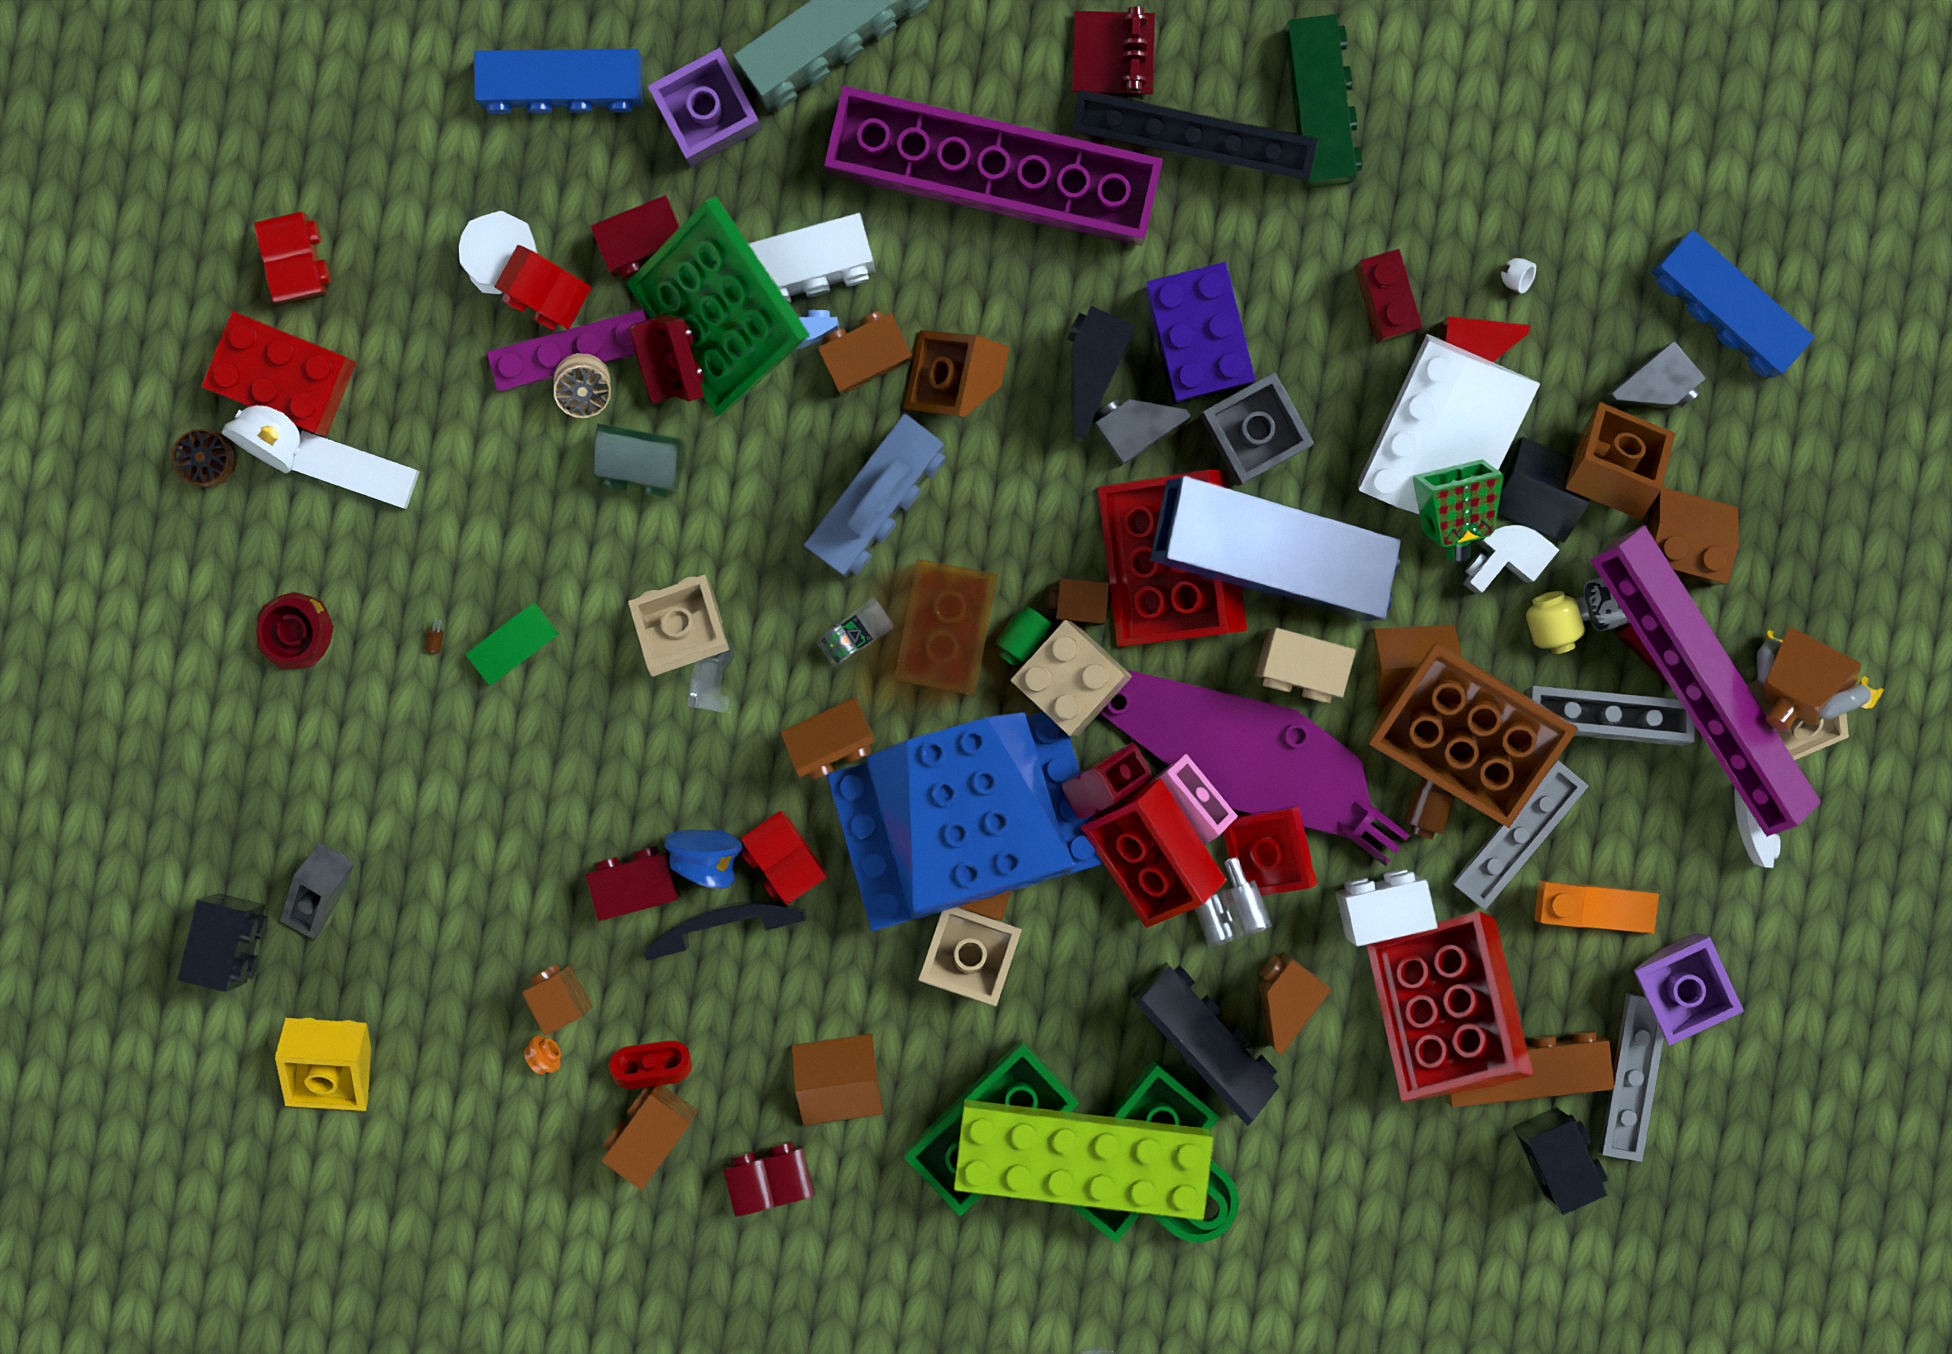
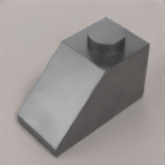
M1673 341L1663 346L1603 398L1608 404L1665 409L1677 403L1681 408L1700 393L1696 386L1706 378L1677 343Z
M1116 399L1097 412L1101 419L1095 423L1094 427L1122 466L1183 424L1191 416L1186 409L1131 399L1121 405Z
M318 843L293 877L280 921L316 940L344 892L355 862L346 858L341 852Z

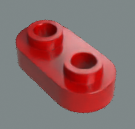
M664 1041L626 1046L619 1049L611 1057L609 1069L614 1082L619 1087L638 1089L681 1082L690 1074L692 1060L688 1048L683 1043ZM671 1064H678L674 1068L666 1069ZM632 1069L638 1070L636 1073L627 1074Z

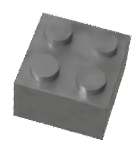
M1275 372L1203 411L1199 416L1238 487L1314 445L1311 436Z

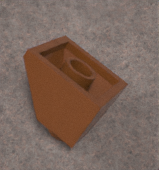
M920 330L903 409L966 417L1002 386L1010 346L977 335Z

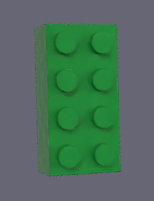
M1023 1038L905 1148L904 1158L960 1217L984 1195L982 1193L954 1190L964 1100L1071 1112L1079 1105L1078 1096Z

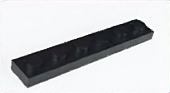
M1084 89L1078 92L1071 130L1305 180L1311 179L1320 139Z

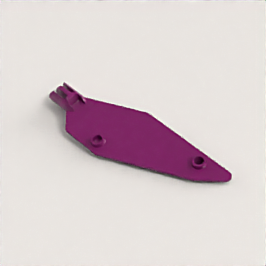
M1126 670L1133 677L1117 693L1126 698V706L1121 710H1116L1111 706L1110 701L1100 712V714L1167 765H1171L1184 754H1187L1232 809L1252 814L1299 806L1304 827L1347 837L1385 867L1391 860L1360 836L1367 832L1395 854L1401 847L1372 826L1371 822L1373 819L1378 820L1404 841L1410 836L1408 832L1371 805L1361 759L1295 709Z

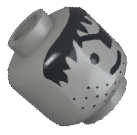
M1601 577L1589 580L1584 584V597L1576 598L1583 622L1590 620L1592 626L1597 631H1606L1630 623Z

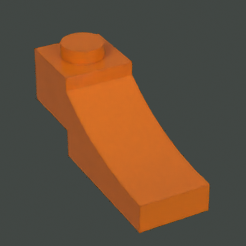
M1539 880L1534 920L1545 924L1655 934L1659 894L1638 890Z

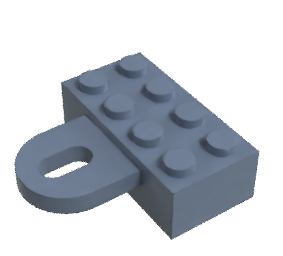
M904 414L804 545L846 578L851 572L858 576L872 558L871 554L867 551L876 539L883 543L897 524L893 517L902 507L908 511L920 496L921 489L917 486L925 475L932 479L945 463L946 456L942 454L945 451L944 443L908 415Z

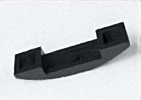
M770 901L736 902L711 908L687 918L668 930L645 951L646 960L686 951L690 947L687 933L762 915L766 931L805 921L807 919L806 909Z

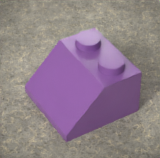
M1700 933L1692 934L1660 949L1634 969L1635 975L1669 1046L1744 1012L1709 936Z

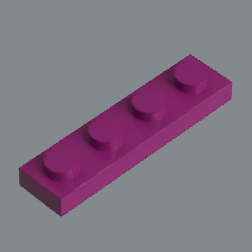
M644 309L488 351L487 355L497 391L504 392L554 378V372L558 364L566 357L577 353L593 355L604 364L635 356L628 328L630 325L647 320Z

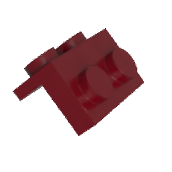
M662 314L629 326L628 331L649 402L655 404L672 397L690 402L704 397L701 384L704 382L703 373L699 364L694 361L690 345L693 344L692 333L682 318Z

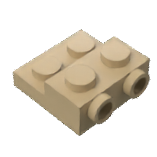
M706 575L687 577L676 585L661 590H650L641 594L639 598L628 601L646 665L652 677L730 650L722 627L723 622L715 595Z

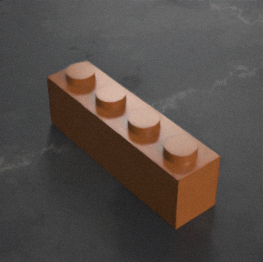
M1595 1030L1575 1031L1571 1033L1572 1039L1556 1040V1035L1531 1037L1532 1043L1526 1044L1533 1076L1497 1086L1445 1095V1101L1451 1107L1613 1090L1615 1088L1609 1040L1600 1035L1596 1036Z

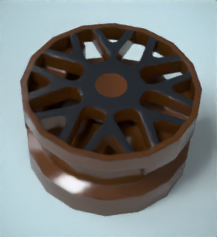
M193 429L183 434L175 443L172 452V462L177 474L186 482L202 487H216L225 483L231 473H234L237 456L231 441L224 435L206 429Z

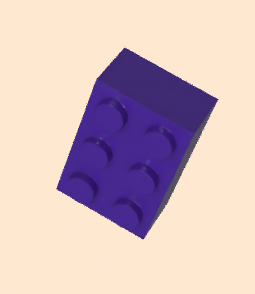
M1226 262L1146 282L1144 292L1173 405L1248 387L1256 381Z

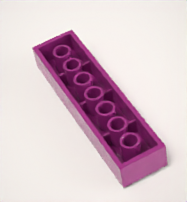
M842 86L824 166L827 175L1142 246L1148 228L1163 159Z

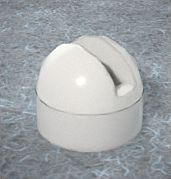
M1521 258L1511 259L1505 263L1510 267L1508 272L1501 271L1502 281L1508 288L1521 294L1525 293L1535 278L1536 264Z

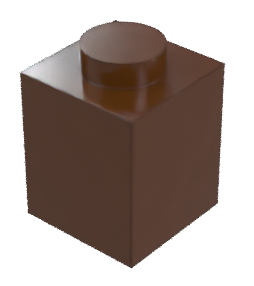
M1060 578L1058 587L1051 586L1048 611H1056L1055 620L1105 624L1109 583Z

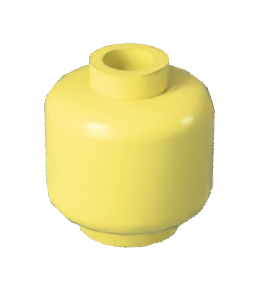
M1553 591L1532 600L1533 605L1526 612V619L1534 644L1542 649H1551L1552 654H1561L1574 649V642L1580 639L1585 632L1577 600L1573 597L1565 596L1563 591Z

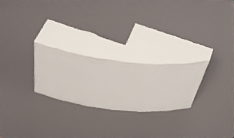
M1735 788L1736 817L1747 853L1754 865L1773 868L1774 859H1777L1780 853V837L1778 834L1766 837Z

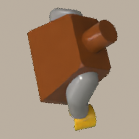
M1792 627L1787 630L1783 640L1774 638V631H1767L1764 644L1757 652L1758 681L1764 686L1763 699L1774 705L1766 717V721L1772 727L1779 731L1787 732L1796 718L1815 726L1823 718L1833 719L1860 706L1863 708H1873L1884 690L1882 688L1874 690L1868 687L1869 678L1863 676L1858 685H1856L1861 663Z

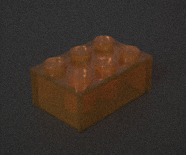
M917 559L894 680L975 695L998 574Z

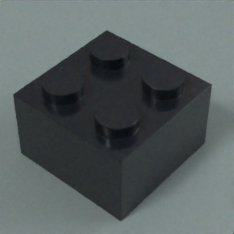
M221 893L198 899L177 980L227 992L247 983L248 979H252L259 957L254 955L257 939H263L268 925V916L264 915L266 905Z
M1555 1107L1513 1126L1545 1200L1562 1216L1607 1196L1603 1183L1608 1181L1605 1170L1598 1158L1593 1159L1587 1150L1586 1145L1591 1143L1590 1137L1581 1121L1576 1122L1572 1114L1567 1115Z

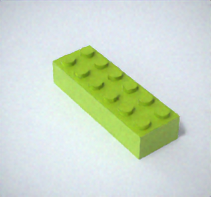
M964 1100L954 1190L1203 1220L1213 1135L1207 1128Z

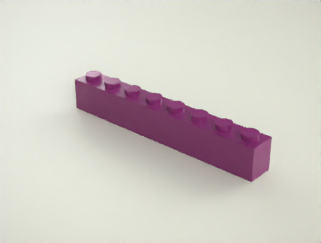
M1644 525L1614 540L1590 560L1762 831L1768 837L1798 826L1821 803L1820 799L1774 727L1766 721L1767 716L1650 532Z

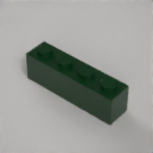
M1337 14L1288 20L1284 28L1297 134L1320 138L1311 179H1303L1304 189L1352 183L1357 177V171H1362V154L1360 147H1354L1352 131L1357 130V114L1355 106L1348 105L1347 91L1352 90V74L1350 66L1343 65L1342 50H1347L1346 28L1344 25H1338Z

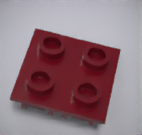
M1129 7L1128 12L1074 11L1072 92L1078 93L1079 90L1084 89L1099 93L1153 95L1155 13H1144L1143 7Z

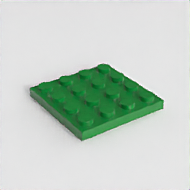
M716 196L704 201L626 283L650 318L667 314L682 318L683 322L688 325L693 337V344L690 345L694 361L701 367L704 382L701 384L703 395L717 417L728 412L810 336L800 318L796 315Z

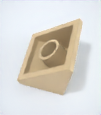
M958 907L942 911L918 981L996 1007L1022 929Z

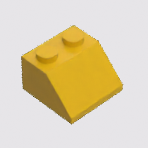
M285 1018L275 1055L285 1106L366 1111L371 1059V1044L367 1023L351 1020L328 1021L313 1018Z

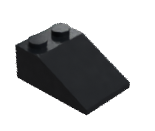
M1090 306L1087 315L1081 312L1078 313L1067 338L1074 342L1070 352L1072 442L1079 446L1136 326L1093 306Z

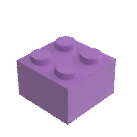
M721 48L648 85L690 167L762 130L760 122Z

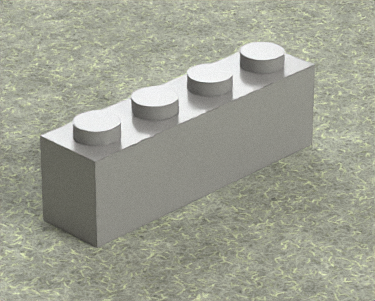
M1532 686L1523 691L1525 696L1577 726L1578 730L1574 736L1677 746L1694 742L1695 724L1677 699Z

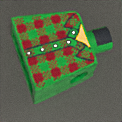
M1481 459L1413 476L1422 530L1425 535L1440 547H1446L1447 559L1451 561H1465L1471 556V541L1490 537L1494 533L1503 473Z

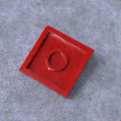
M1299 806L1240 815L1223 831L1229 859L1233 857L1239 859L1246 881L1250 883L1255 897L1310 889L1318 885L1312 867L1311 855Z

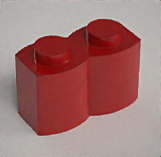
M301 211L254 222L256 237L264 261L265 273L273 302L278 305H284L326 295V284L331 283V275L326 260H319L316 244H320L322 241L316 220H309L308 215Z
M519 244L516 246L494 286L505 294L501 301L522 313L526 307L536 312L532 319L553 331L557 324L568 330L570 329L592 289L590 285Z
M780 810L741 837L745 845L741 850L743 857L753 869L760 866L768 878L763 882V885L775 902L782 899L788 905L828 877L827 872L784 810Z

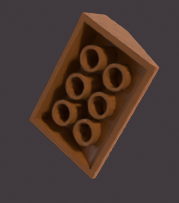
M1435 642L1394 693L1371 727L1369 745L1510 828L1573 738L1578 727Z

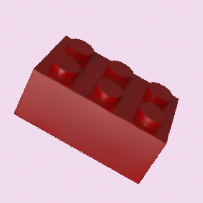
M232 311L201 387L250 407H270L284 413L295 425L327 437L357 362Z
M1161 778L1132 791L1115 804L1093 814L1080 827L1145 928L1204 905L1227 881Z

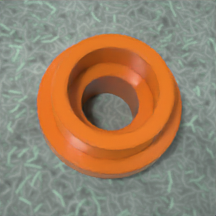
M536 1035L530 1039L529 1046L524 1049V1056L531 1069L540 1075L557 1071L561 1066V1051L555 1041L541 1035Z

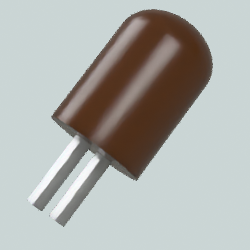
M434 619L433 628H429L427 631L425 650L430 654H437L441 651L444 631L440 629L442 620H439L438 628H436L437 619Z

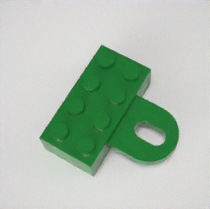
M1153 1059L1106 1117L1207 1128L1210 1130L1219 1120L1220 1115L1213 1106L1157 1060ZM1211 1159L1207 1194L1218 1203V1211L1212 1218L1199 1220L1157 1214L1149 1215L1182 1240L1195 1243L1208 1242L1223 1235L1233 1224L1239 1206L1238 1192L1230 1175ZM1068 1204L1116 1244L1141 1215V1212Z

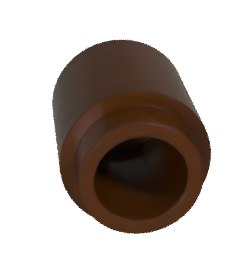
M1424 777L1420 787L1415 786L1404 822L1412 825L1410 833L1433 840L1435 832L1444 834L1455 798L1451 797V793Z

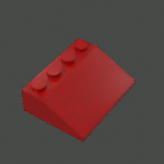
M1203 470L1098 487L1117 647L1247 631L1241 586L1150 561L1166 481L1185 476L1230 489L1228 470Z
M1476 911L1439 922L1436 929L1366 944L1402 1102L1492 1087L1533 1076L1496 919L1492 916Z

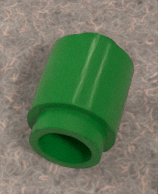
M1025 605L1020 613L1015 612L995 641V644L1000 647L997 655L1015 668L1018 667L1020 662L1026 664L1049 636L1047 630L1052 623Z

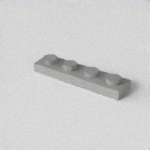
M1557 760L1511 827L1508 828L1500 824L1451 884L1481 909L1486 910L1589 786Z
M1626 993L1613 1067L1615 1089L1609 1090L1599 1153L1602 1155L1641 1162L1643 1161L1664 1040L1661 1029L1645 996Z

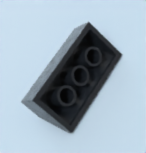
M1166 962L1131 995L1136 1005L1248 1126L1255 1120L1280 1087L1273 1079V1076L1278 1071L1262 1054L1257 1059L1251 1055L1245 1048L1250 1043L1248 1038L1235 1024L1228 1029L1219 1020L1218 1017L1223 1011L1208 995H1205L1202 999L1198 997L1190 988L1196 982L1180 964L1173 969Z

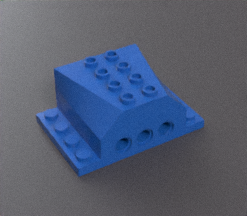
M1025 712L986 717L912 738L866 757V763L827 774L871 932L1104 865L1095 848L1080 828L1093 815L1083 820L1077 817L1074 810L1068 805L1062 790V784L1080 772L1070 737L1045 712L1026 717Z

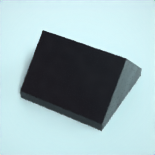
M1521 437L1503 478L1497 515L1565 543L1591 500L1565 489L1574 458L1528 438Z

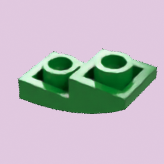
M533 602L465 655L489 686H491L559 635V632L538 605Z

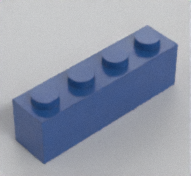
M638 49L474 51L475 101L482 108H486L487 113L508 114L511 113V108L527 107V112L535 114L551 113L552 107H568V112L590 113L592 112V107H608L610 112L628 113L633 111V106H643V58Z
M1694 230L1684 234L1651 271L1658 278L1656 284L1661 290L1672 297L1676 295L1688 305L1686 310L1693 318L1704 324L1708 322L1718 331L1717 338L1732 350L1738 348L1749 358L1747 364L1750 368L1763 377L1768 375L1773 378L1784 374L1815 338Z

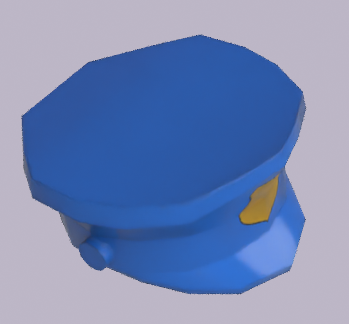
M687 829L666 834L664 845L669 851L668 864L675 872L709 888L726 889L734 882L733 862L734 858L742 850V843L738 838L722 830Z

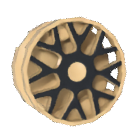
M577 353L562 360L554 372V398L557 405L566 414L575 418H589L598 415L606 408L611 396L610 374L607 366L599 358L583 353ZM567 405L572 407L570 410L566 409ZM576 409H579L580 414H579V413H574V411H575Z

